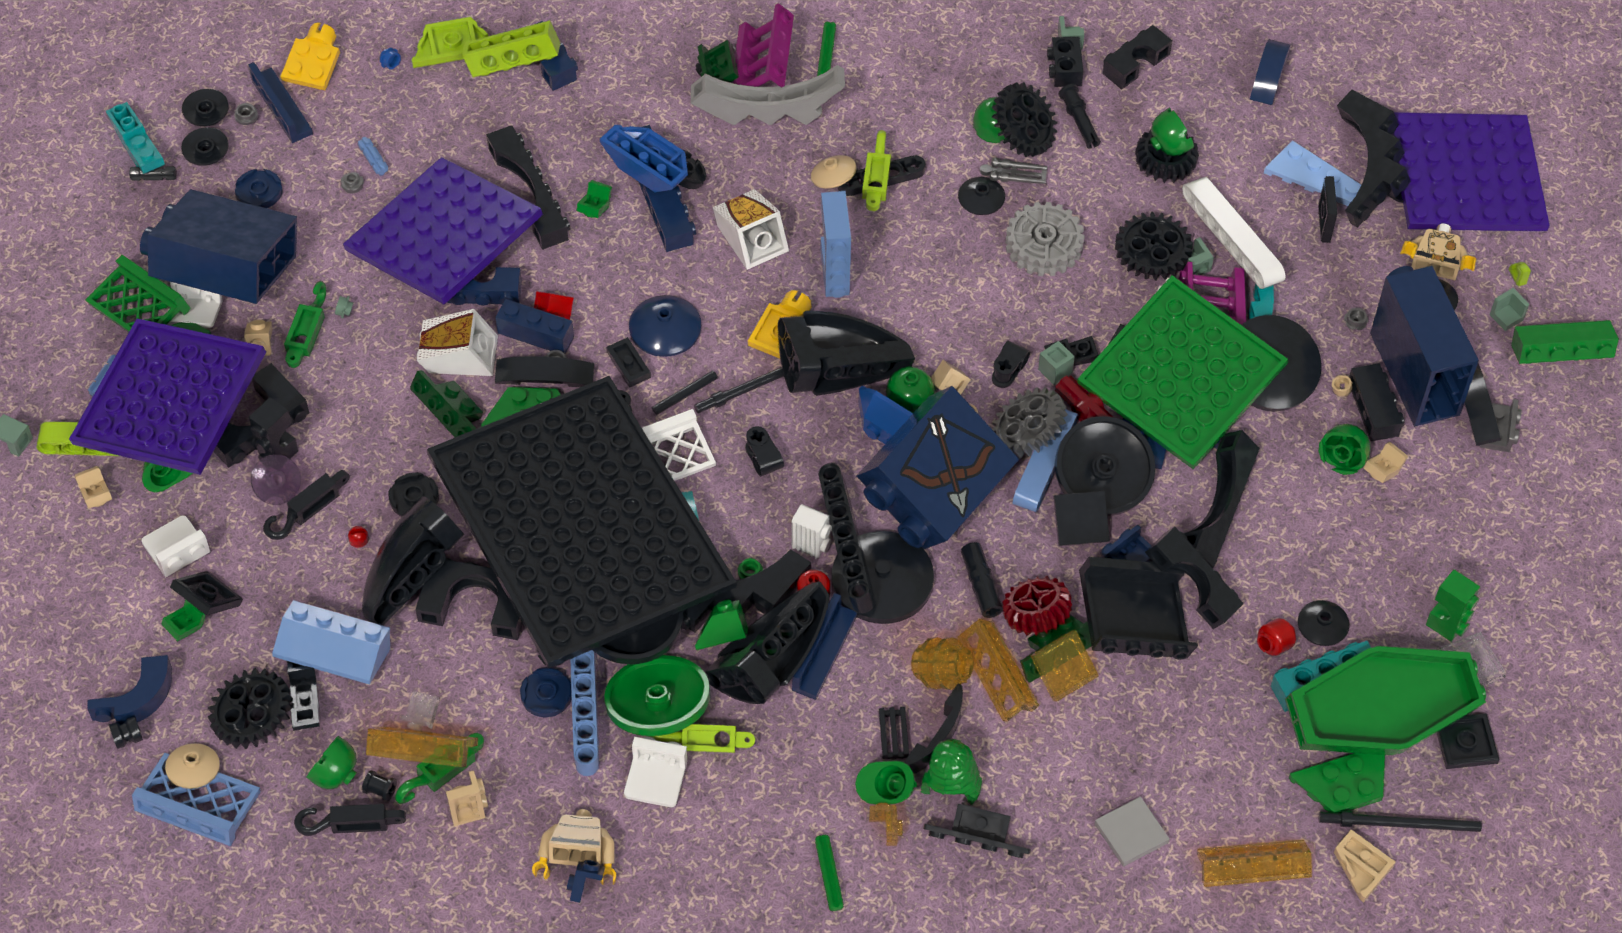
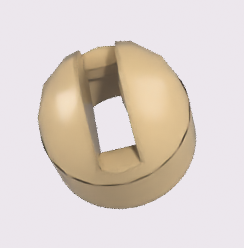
M1345 375L1335 377L1332 381L1333 392L1339 397L1348 396L1352 390L1351 379ZM1341 384H1345V389H1341Z

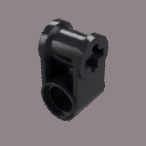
M1008 340L994 361L993 384L999 388L1009 387L1019 372L1025 367L1031 351Z
M759 426L750 428L746 434L747 443L745 450L757 474L764 476L783 468V457L779 449L774 445L768 432Z

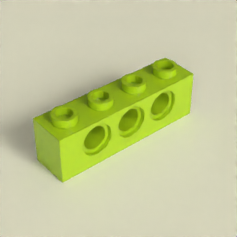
M549 20L465 42L462 56L472 77L487 76L492 72L506 71L512 67L529 65L543 59H552L558 56L560 40Z

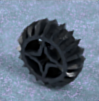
M1151 129L1149 133L1144 132L1142 138H1139L1135 155L1136 164L1139 165L1140 171H1146V177L1153 175L1154 181L1161 178L1164 183L1167 179L1174 183L1176 178L1183 181L1185 175L1190 176L1192 170L1196 168L1199 157L1197 143H1194V148L1182 155L1166 156L1161 149L1156 151L1150 141L1153 137ZM1186 132V139L1192 138L1194 143V137H1188V133Z

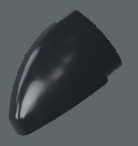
M805 311L802 316L781 317L778 320L780 361L790 393L813 391L814 395L820 396L865 386L888 379L901 368L912 367L915 360L913 351L906 341L878 325L856 317L834 312Z
M421 496L397 521L376 554L366 579L362 601V613L369 622L384 626L443 565L446 559L444 551H449L464 536V533L451 518L428 498Z
M820 581L811 583L792 594L748 627L746 638L730 642L718 654V659L705 671L709 684L723 694L749 704H764L780 686L787 685L810 652L824 621L829 604V594Z

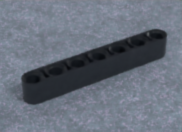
M828 463L820 468L818 476L830 525L832 526L831 530L846 591L854 610L858 613H867L874 608L875 597L847 485L839 466L835 463Z

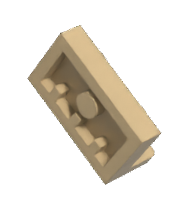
M474 770L469 771L471 785L457 786L450 791H446L454 827L485 818L484 808L488 807L482 778L476 779Z

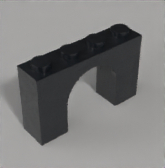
M272 363L254 374L252 382L256 392L265 401L268 398H272L289 411L292 425L305 419L309 414L306 399ZM228 423L213 452L228 468L242 462L248 454L258 450L254 444V435L250 430L251 425L237 426Z
M446 558L443 565L423 585L415 609L418 622L443 626L449 605L454 596L470 587H482L493 592L498 598L491 621L493 636L518 640L523 623L491 567L478 566L473 562H456Z

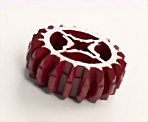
M1039 576L1032 580L1028 578L1026 582H1018L1017 587H1010V592L1005 594V600L1002 601L1003 615L1010 628L1015 629L1017 633L1024 632L1026 636L1031 633H1035L1037 636L1039 632L1047 634V631L1050 629L1057 630V625L1065 624V619L1070 617V611H1072L1071 594L1064 585V582H1059L1057 578L1050 579L1049 576L1040 579Z

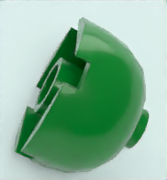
M990 97L983 100L977 106L973 117V128L976 130L978 137L986 142L1000 143L1005 137L1004 135L998 136L1001 130L994 127L998 123L996 119L992 118V115L997 113L992 109V106L996 105L994 101L996 97Z
M1169 107L1156 116L1151 127L1153 137L1150 139L1156 151L1161 149L1167 155L1179 156L1194 148L1192 138L1186 139L1187 129L1174 110L1171 111Z
M910 366L901 368L893 373L888 380L886 397L911 413H914L930 395L935 394L932 378L924 370Z
M1339 424L1326 432L1319 443L1318 452L1323 463L1327 462L1336 467L1331 470L1343 475L1357 473L1359 469L1363 468L1369 459L1371 445L1368 436L1359 427L1352 424Z
M337 736L310 770L306 778L322 789H336L342 783L348 785L357 774L353 770L357 762L354 748L345 739Z

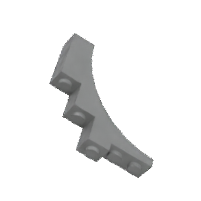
M836 65L824 74L810 80L785 85L782 88L780 86L752 87L737 85L704 74L691 85V104L732 125H736L748 115L768 125H772L785 114L808 125L822 114L821 105L845 87L844 68Z

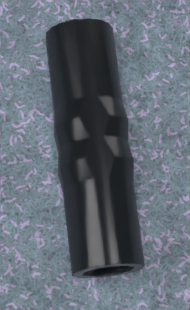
M978 542L968 543L961 548V554L982 616L985 618L998 616L1002 613L1003 607L983 548Z

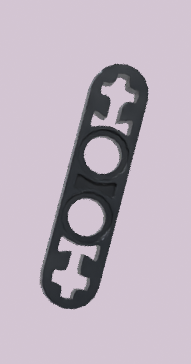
M913 155L891 161L890 170H896L899 174L897 176H889L888 186L922 177L925 173V160L920 156ZM865 168L856 170L854 176L848 181L852 185L851 187L843 184L838 186V191H846V196L861 194ZM876 181L869 184V186L882 187L881 183Z

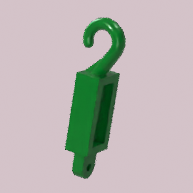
M318 281L315 284L313 294L317 296L311 305L299 304L284 342L287 352L285 360L291 368L298 367L303 356L310 357L324 321L325 315L321 306L326 298V285L323 281ZM298 336H306L304 344L296 342Z
M473 733L464 740L457 736L416 766L418 776L405 781L398 788L395 795L397 803L405 804L415 797V793L409 791L416 787L428 785L435 792L475 762V753L484 746L483 736L479 733ZM456 751H459L463 756L455 762L451 761L449 757Z

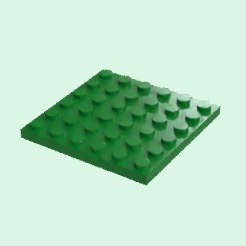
M1171 275L1079 376L1077 383L1087 391L1097 395L1103 403L1191 469H1194L1288 364V359Z

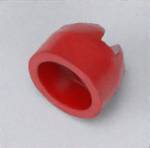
M355 526L349 530L348 540L351 546L361 548L368 543L369 535L364 527Z

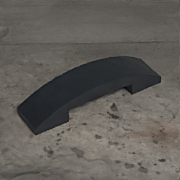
M525 356L496 359L495 384L520 385V382L568 384V387H582L594 381L595 364L587 361L557 357Z
M1478 363L1465 400V407L1476 446L1501 441L1488 389Z
M287 661L290 690L293 701H291L293 707L291 709L293 731L320 727V708L315 669Z
M958 683L945 701L944 715L947 718L927 748L917 743L904 763L910 766L914 774L929 765L933 750L940 741L952 739L960 720L963 685Z

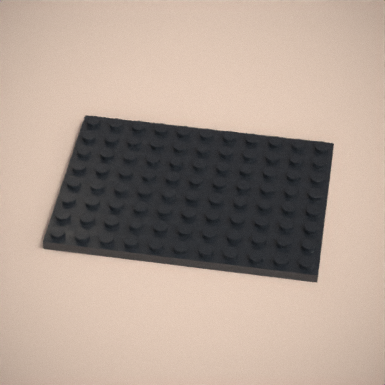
M610 376L427 449L428 457L548 669L736 588V580Z

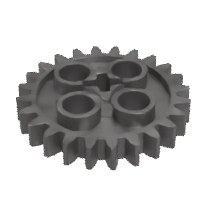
M1036 387L1033 393L1027 389L1024 396L1018 393L1016 400L1010 398V405H1003V413H996L999 419L992 421V424L995 426L992 430L1015 455L1022 458L1023 454L1026 453L1029 457L1032 454V450H1036L1039 453L1040 446L1048 447L1047 441L1049 439L1056 440L1054 434L1062 432L1059 426L1066 423L1063 418L1067 416L1065 411L1067 407L1054 390L1049 391L1044 387L1040 391Z

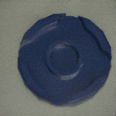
M263 169L264 171L250 170L242 174L236 181V199L239 202L269 208L275 205L281 198L283 190L280 178L276 173L267 169Z
M537 669L522 681L520 687L521 703L534 716L543 718L556 716L564 712L570 705L572 699L571 682L557 669Z

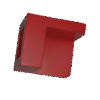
M536 291L534 308L570 320L574 297Z

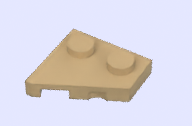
M1353 830L1349 831L1334 851L1355 892L1363 903L1395 865L1393 859Z

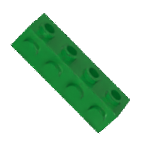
M1610 320L1515 326L1511 346L1519 364L1615 358L1619 338Z

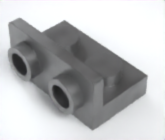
M1513 399L1511 406L1492 403L1501 441L1480 445L1481 448L1509 453L1512 444H1517L1519 430L1515 429V427L1520 422L1522 410L1518 409V400Z

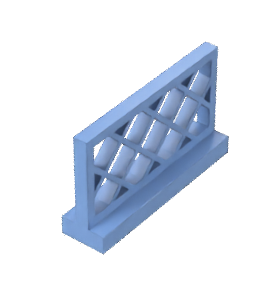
M164 753L141 788L137 787L133 792L134 811L231 846L236 838V830L261 792L260 787L218 772L217 776L205 785L208 794L193 798L191 790L198 788L187 789L177 787L169 789L167 782L170 780L167 775H164L163 769L170 754ZM218 782L226 785L227 789L213 793L209 786ZM161 783L164 784L166 791L157 794L149 791L152 786ZM241 791L250 793L247 799L237 802L233 795ZM187 792L190 799L179 803L174 801L172 796ZM230 795L232 803L217 807L215 799ZM211 801L214 808L208 811H201L197 809L196 805ZM235 810L237 814L233 822L223 819L220 815Z

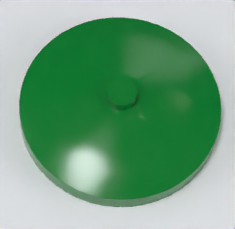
M662 655L646 663L627 664L613 675L606 686L604 694L606 711L615 725L632 734L662 736L675 733L693 724L706 711L710 702L709 681L705 672L697 664L677 656Z

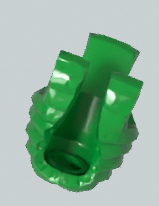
M950 739L940 741L931 755L930 769L924 772L921 793L930 794L931 788L943 795L964 794L967 797V802L972 805L977 800L982 785V778L980 777V771L978 770L973 753L961 740Z

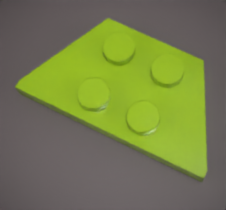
M472 17L426 24L423 30V37L417 45L418 51L416 56L412 58L413 68L463 60L462 54L465 42L488 37V33L483 28L478 27L477 22Z

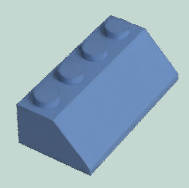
M293 600L282 617L272 657L313 667L317 670L370 685L390 650V627Z

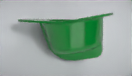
M144 462L142 482L144 487L151 492H163L188 478L193 473Z
M886 761L873 762L864 766L857 775L855 785L856 791L862 800L869 804L881 805L897 804L905 801L911 796L914 788L917 787V782L914 780L913 771L906 763Z

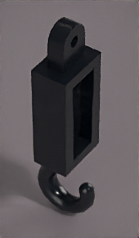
M340 470L332 477L325 473L287 502V521L281 531L274 532L270 528L271 524L277 520L275 515L267 518L263 525L265 535L273 540L286 538L290 534L295 521L301 526L339 497L338 489L348 482L350 475L345 470Z
M385 804L330 806V813L312 827H305L302 823L303 818L309 814L315 815L317 813L316 808L309 807L298 812L295 816L294 825L296 830L304 836L316 835L330 826L333 834L387 831V825L405 823L406 812L403 810H386Z

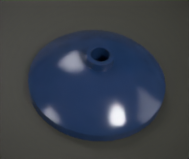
M672 295L655 296L643 301L634 309L629 319V333L635 345L648 354L660 357L675 356L690 349L698 340L702 327L697 309L687 300Z

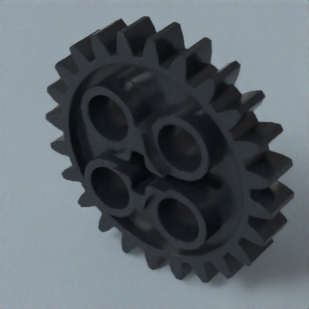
M1025 82L1010 84L998 92V97L994 99L996 105L992 106V109L997 113L992 115V118L998 121L994 127L1001 130L998 136L1004 135L1003 143L1009 142L1010 150L1016 148L1017 154L1024 153L1025 157L1030 155L1035 157L1052 147L1051 142L1056 140L1053 135L1057 133L1053 126L1057 124V121L1052 120L1055 112L1049 111L1052 105L1045 103L1046 96L1040 97V90L1038 89L1033 92V85L1026 87Z
M1154 212L1150 213V217L1141 213V219L1132 216V222L1126 220L1124 227L1120 226L1119 233L1116 234V257L1121 258V265L1128 264V272L1135 269L1136 277L1141 273L1144 274V279L1146 280L1149 275H1153L1155 281H1157L1158 275H1161L1166 280L1168 273L1175 277L1176 271H1183L1188 258L1192 256V235L1186 234L1187 227L1180 228V220L1173 223V216L1164 219L1163 213H1160L1159 217H1155Z
M254 668L251 675L246 670H243L242 677L239 678L236 674L233 675L234 681L232 683L227 680L224 681L225 689L217 688L220 696L212 697L211 700L215 705L208 707L212 713L208 716V719L212 723L210 727L215 732V735L219 740H223L227 746L232 744L236 749L240 744L244 749H247L250 742L255 747H258L259 740L261 739L268 743L267 736L269 734L276 737L275 729L285 728L281 722L282 720L290 719L286 712L291 711L293 708L289 703L293 701L292 696L289 694L291 690L282 677H278L274 671L269 674L266 669L259 673Z

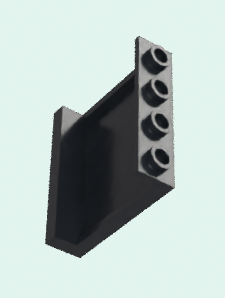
M1088 557L1081 566L1079 573L1092 651H1101L1105 654L1125 653L1129 656L1149 655L1153 658L1173 657L1177 660L1188 658L1198 647V643L1189 642L1178 585L1179 580L1184 576V572L1176 569L1161 571L1153 562Z

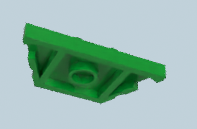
M508 387L485 418L481 427L560 396L558 389Z
M1354 753L1290 773L1289 780L1293 784L1297 783L1307 792V795L1312 800L1319 802L1327 812L1340 813L1341 810L1351 811L1382 801L1385 755Z

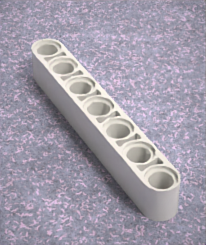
M1207 177L1183 185V195L1188 204L1260 289L1285 280L1286 276L1282 264Z

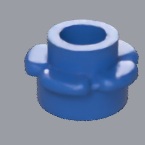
M390 47L383 50L380 54V63L383 68L387 67L392 70L401 61V56L397 49Z

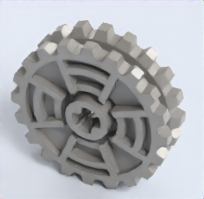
M1035 202L1033 207L1025 205L1023 211L1017 210L1014 215L1015 218H1010V227H1007L1005 243L1008 244L1006 252L1011 253L1010 260L1012 262L1017 261L1019 269L1026 268L1027 273L1037 272L1038 276L1042 277L1045 273L1055 276V273L1058 271L1062 274L1065 273L1066 267L1073 268L1075 266L1074 260H1079L1081 257L1080 252L1083 250L1082 243L1084 242V235L1082 234L1084 228L1083 225H1078L1080 222L1078 216L1073 217V211L1070 209L1063 210V205L1060 204L1056 207L1052 206L1051 202H1046L1045 205Z

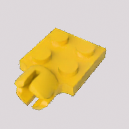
M317 22L310 26L308 34L304 39H295L280 76L282 81L326 90L340 55L339 48L333 46L336 34L332 27L323 24L321 31H319L321 23Z
M791 290L786 293L780 304L774 305L769 303L748 339V346L780 359L778 320L781 317L802 316L803 312L810 311L812 307L809 297L801 293L798 300H796L795 296L798 291Z

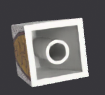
M755 189L713 207L718 228L747 270L789 251L780 211Z
M475 309L423 320L417 361L428 373L493 376L498 335Z

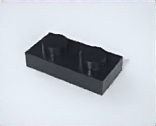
M628 337L606 347L607 354L629 388L651 378L650 370Z

